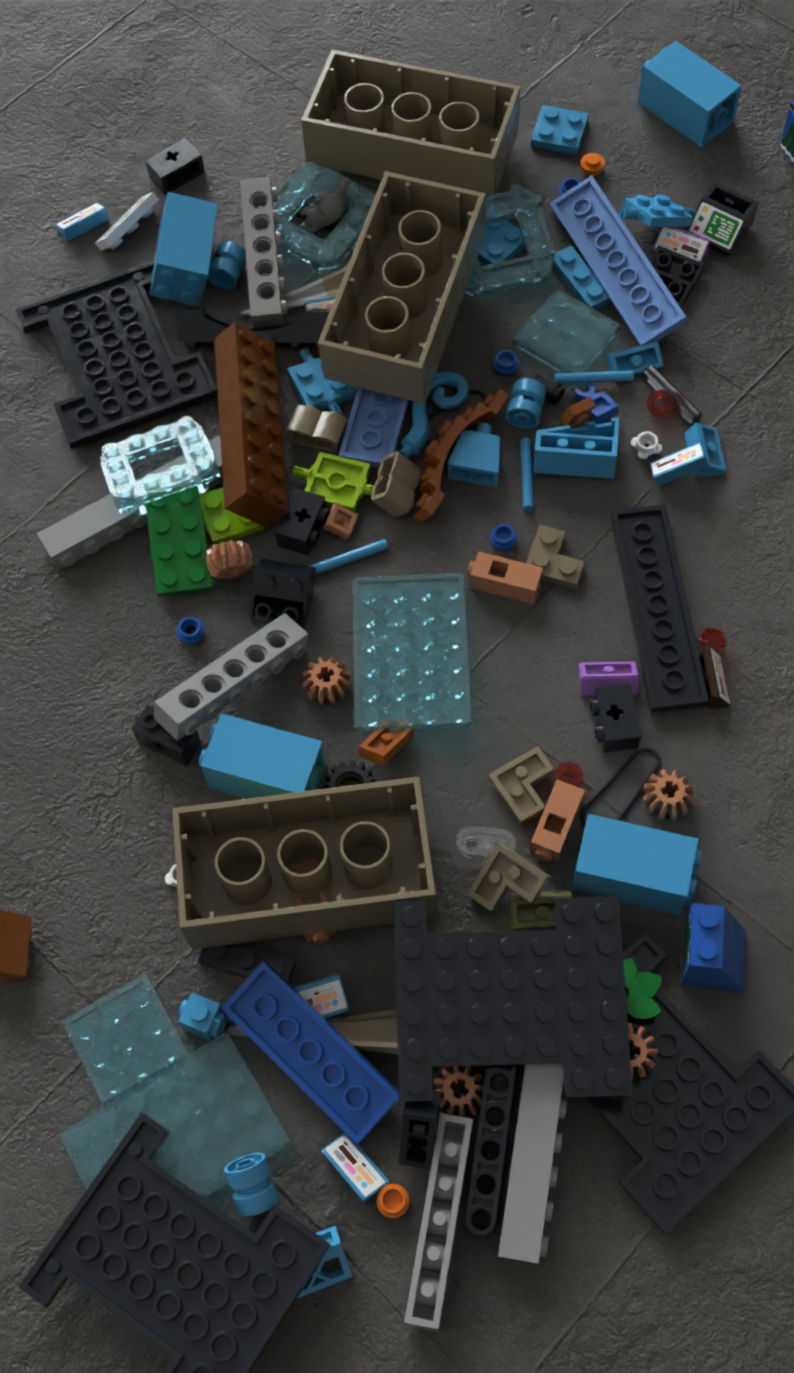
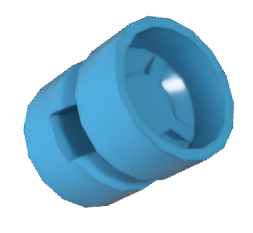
M221 242L209 265L207 278L209 282L219 289H234L241 276V271L246 265V250L235 242Z
M522 378L513 384L506 412V419L511 425L522 429L537 427L546 397V388L541 382Z
M253 1153L242 1156L230 1162L224 1168L229 1186L236 1190L233 1194V1199L238 1215L242 1217L254 1216L271 1209L278 1203L279 1197L274 1182L271 1179H267L270 1176V1171L265 1154Z

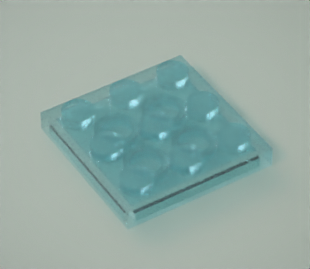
M557 288L512 337V344L560 373H583L619 332L620 324Z
M146 973L62 1020L104 1105L189 1057Z

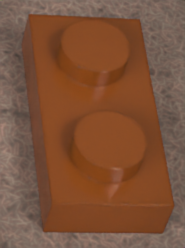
M389 718L359 745V756L384 766L414 737L415 727Z

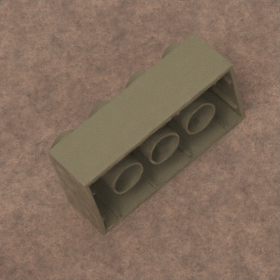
M331 50L301 119L306 164L328 168L331 171H344L373 177L379 181L382 180L385 171L486 193V201L494 202L519 131L521 86Z
M385 171L318 341L324 379L425 404L486 235V193Z
M419 777L172 808L180 929L192 950L304 935L303 932L314 930L331 932L394 923V902L426 901L427 919L437 918L435 885ZM312 859L316 860L318 867L306 874L294 873L287 869L288 866ZM324 889L327 903H321L320 897L317 895L301 900L303 906H296L293 892L300 895H314Z

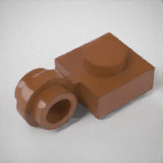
M589 397L569 406L561 416L559 426L570 425L571 429L582 427V424L590 419L589 414L596 407L592 398Z

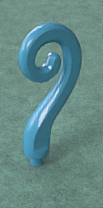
M439 372L435 374L428 396L435 390L432 399L439 408L455 409L466 401L469 386L460 374L455 372ZM440 386H452L456 388L457 393L452 397H445L444 388ZM412 401L413 426L401 441L403 448L399 451L406 458L410 455L417 456L427 443L430 428L426 402L424 404Z

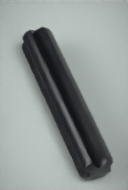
M649 365L643 370L642 377L689 424L694 425L701 420L702 413L655 366Z

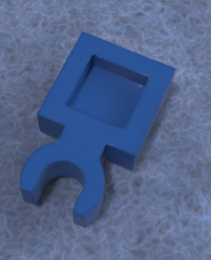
M591 383L586 384V393L581 392L578 388L575 389V399L577 402L589 397L594 401L596 407L589 415L590 419L595 421L596 424L618 414L619 406L604 391L596 394L595 387Z

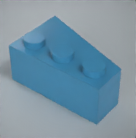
M619 417L611 418L609 423L596 424L595 421L586 422L584 427L572 429L570 425L537 430L533 473L614 479Z

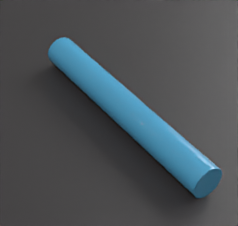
M633 370L554 374V384L633 381L634 375Z
M522 438L520 440L523 510L532 511L534 509L531 440L529 438Z
M383 539L310 566L316 567L315 575L385 551L388 549L386 540Z

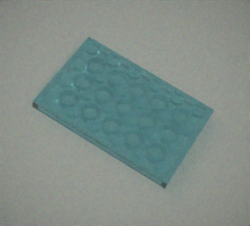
M464 573L352 578L355 732L376 731L378 728H385L386 731L405 730L406 728L472 727Z
M227 1031L221 1034L218 1039L211 1040L59 1133L86 1189H88L134 1122L143 1112L170 1132L151 1161L203 1198L228 1183L224 1168L230 1162L253 1153H263L268 1158L291 1143Z

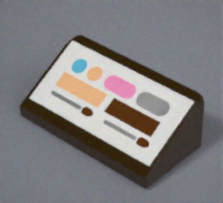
M704 645L699 658L709 698L708 707L710 709L728 708L731 704L721 657L709 645Z

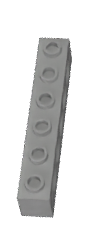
M270 177L240 180L250 315L253 328L284 325L283 315H288L286 299L282 300L281 296L282 292H286L285 279L280 277L279 270L284 269L283 255L278 254L277 248L282 247L281 232H276V225L280 224L279 209H274V203L278 202L277 187H272ZM266 228L264 231H258L259 229ZM265 250L269 251V252L264 253V254L260 253V252L265 251ZM265 273H271L269 276H262ZM266 296H273L271 299H263Z
M286 613L282 614L154 702V719L177 741L185 735L193 734L199 725L206 720L214 719L223 708L229 704L237 703L243 694L250 689L258 688L273 673L278 674L282 671L287 663L302 657L307 649L308 633Z
M440 1113L404 1320L405 1326L439 1332L473 1129V1119Z

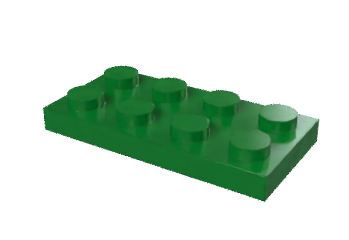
M198 483L143 489L157 597L213 590L211 575L206 561L207 545Z

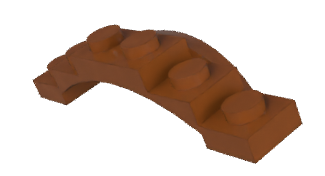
M502 389L493 395L489 393L482 402L477 403L474 407L468 406L461 415L456 416L453 420L447 419L438 430L441 434L439 438L432 440L426 448L425 452L428 455L422 462L426 465V469L420 477L423 482L418 488L423 495L415 505L418 509L413 516L421 523L433 515L445 496L440 491L441 475L444 462L452 444L462 431L476 427L478 423H486L497 415L509 396Z

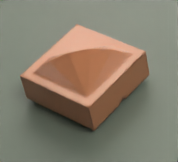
M334 502L323 529L347 540L352 533L358 514Z

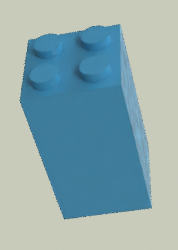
M674 41L668 47H664L659 54L651 60H647L642 66L638 103L701 148L734 123L741 85L679 42Z
M167 192L159 227L149 295L182 302L187 305H200L209 273L217 203Z
M222 713L218 722L212 724L209 733V739L211 740L207 749L204 748L199 757V765L209 789L244 799L318 790L327 765L323 743L320 740Z
M588 814L571 891L597 897H619V902L680 916L683 907H689L691 897L693 898L697 879L694 878L702 855V850L697 849L698 838Z

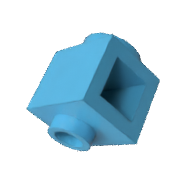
M191 993L189 999H185L181 1003L177 1017L184 1031L212 1042L214 1038L218 1039L222 1035L228 1021V1015L221 1009V1004Z

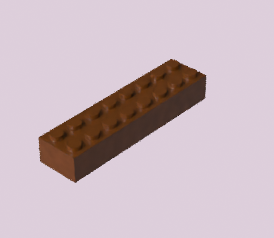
M234 322L215 338L224 506L226 510L268 528L289 513L275 344Z

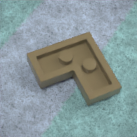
M539 524L526 563L543 567L542 581L577 589L585 561L559 554L566 531Z
M539 746L488 774V780L520 826L543 813L546 806L532 786L552 775L554 768Z
M497 843L467 895L490 911L497 909L509 888L529 902L535 903L551 876L503 843Z

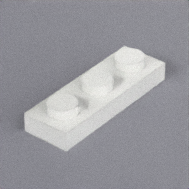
M151 192L137 201L95 242L101 251L107 248L113 250L123 242L121 237L126 232L128 234L133 232L139 226L137 221L141 217H148L155 210L153 205L159 201L157 196Z

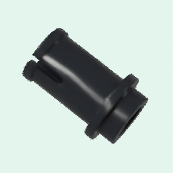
M538 374L534 376V380L541 382L545 386L546 397L549 402L553 403L555 401L558 403L562 399L565 392L562 384H554Z

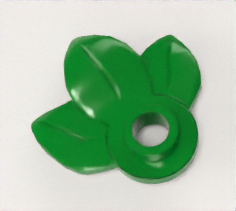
M632 958L623 960L627 1013L633 1018L640 1020L651 1019L657 1016L661 1010L658 1004L651 998L657 993L662 977L650 972H637Z

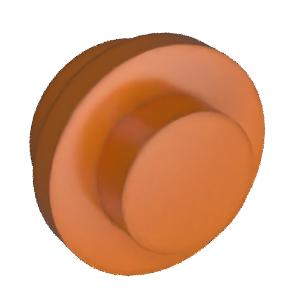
M588 153L582 157L580 165L586 175L597 176L605 167V159L600 154Z
M388 1184L382 1187L376 1199L380 1213L391 1219L404 1215L408 1210L410 1202L407 1191L398 1184Z

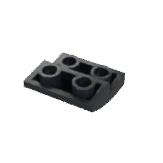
M659 245L650 261L678 305L682 307L699 280L705 264Z

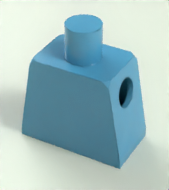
M478 423L475 432L469 430L462 431L448 460V479L498 487L500 437L491 434L492 426L490 424Z

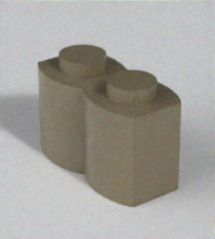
M297 405L287 428L288 441L297 446L314 448L328 454H338L348 424L347 418L336 411L322 412L313 405Z
M398 451L384 456L378 469V479L373 487L371 500L393 517L408 513L414 505V490L420 483V468Z

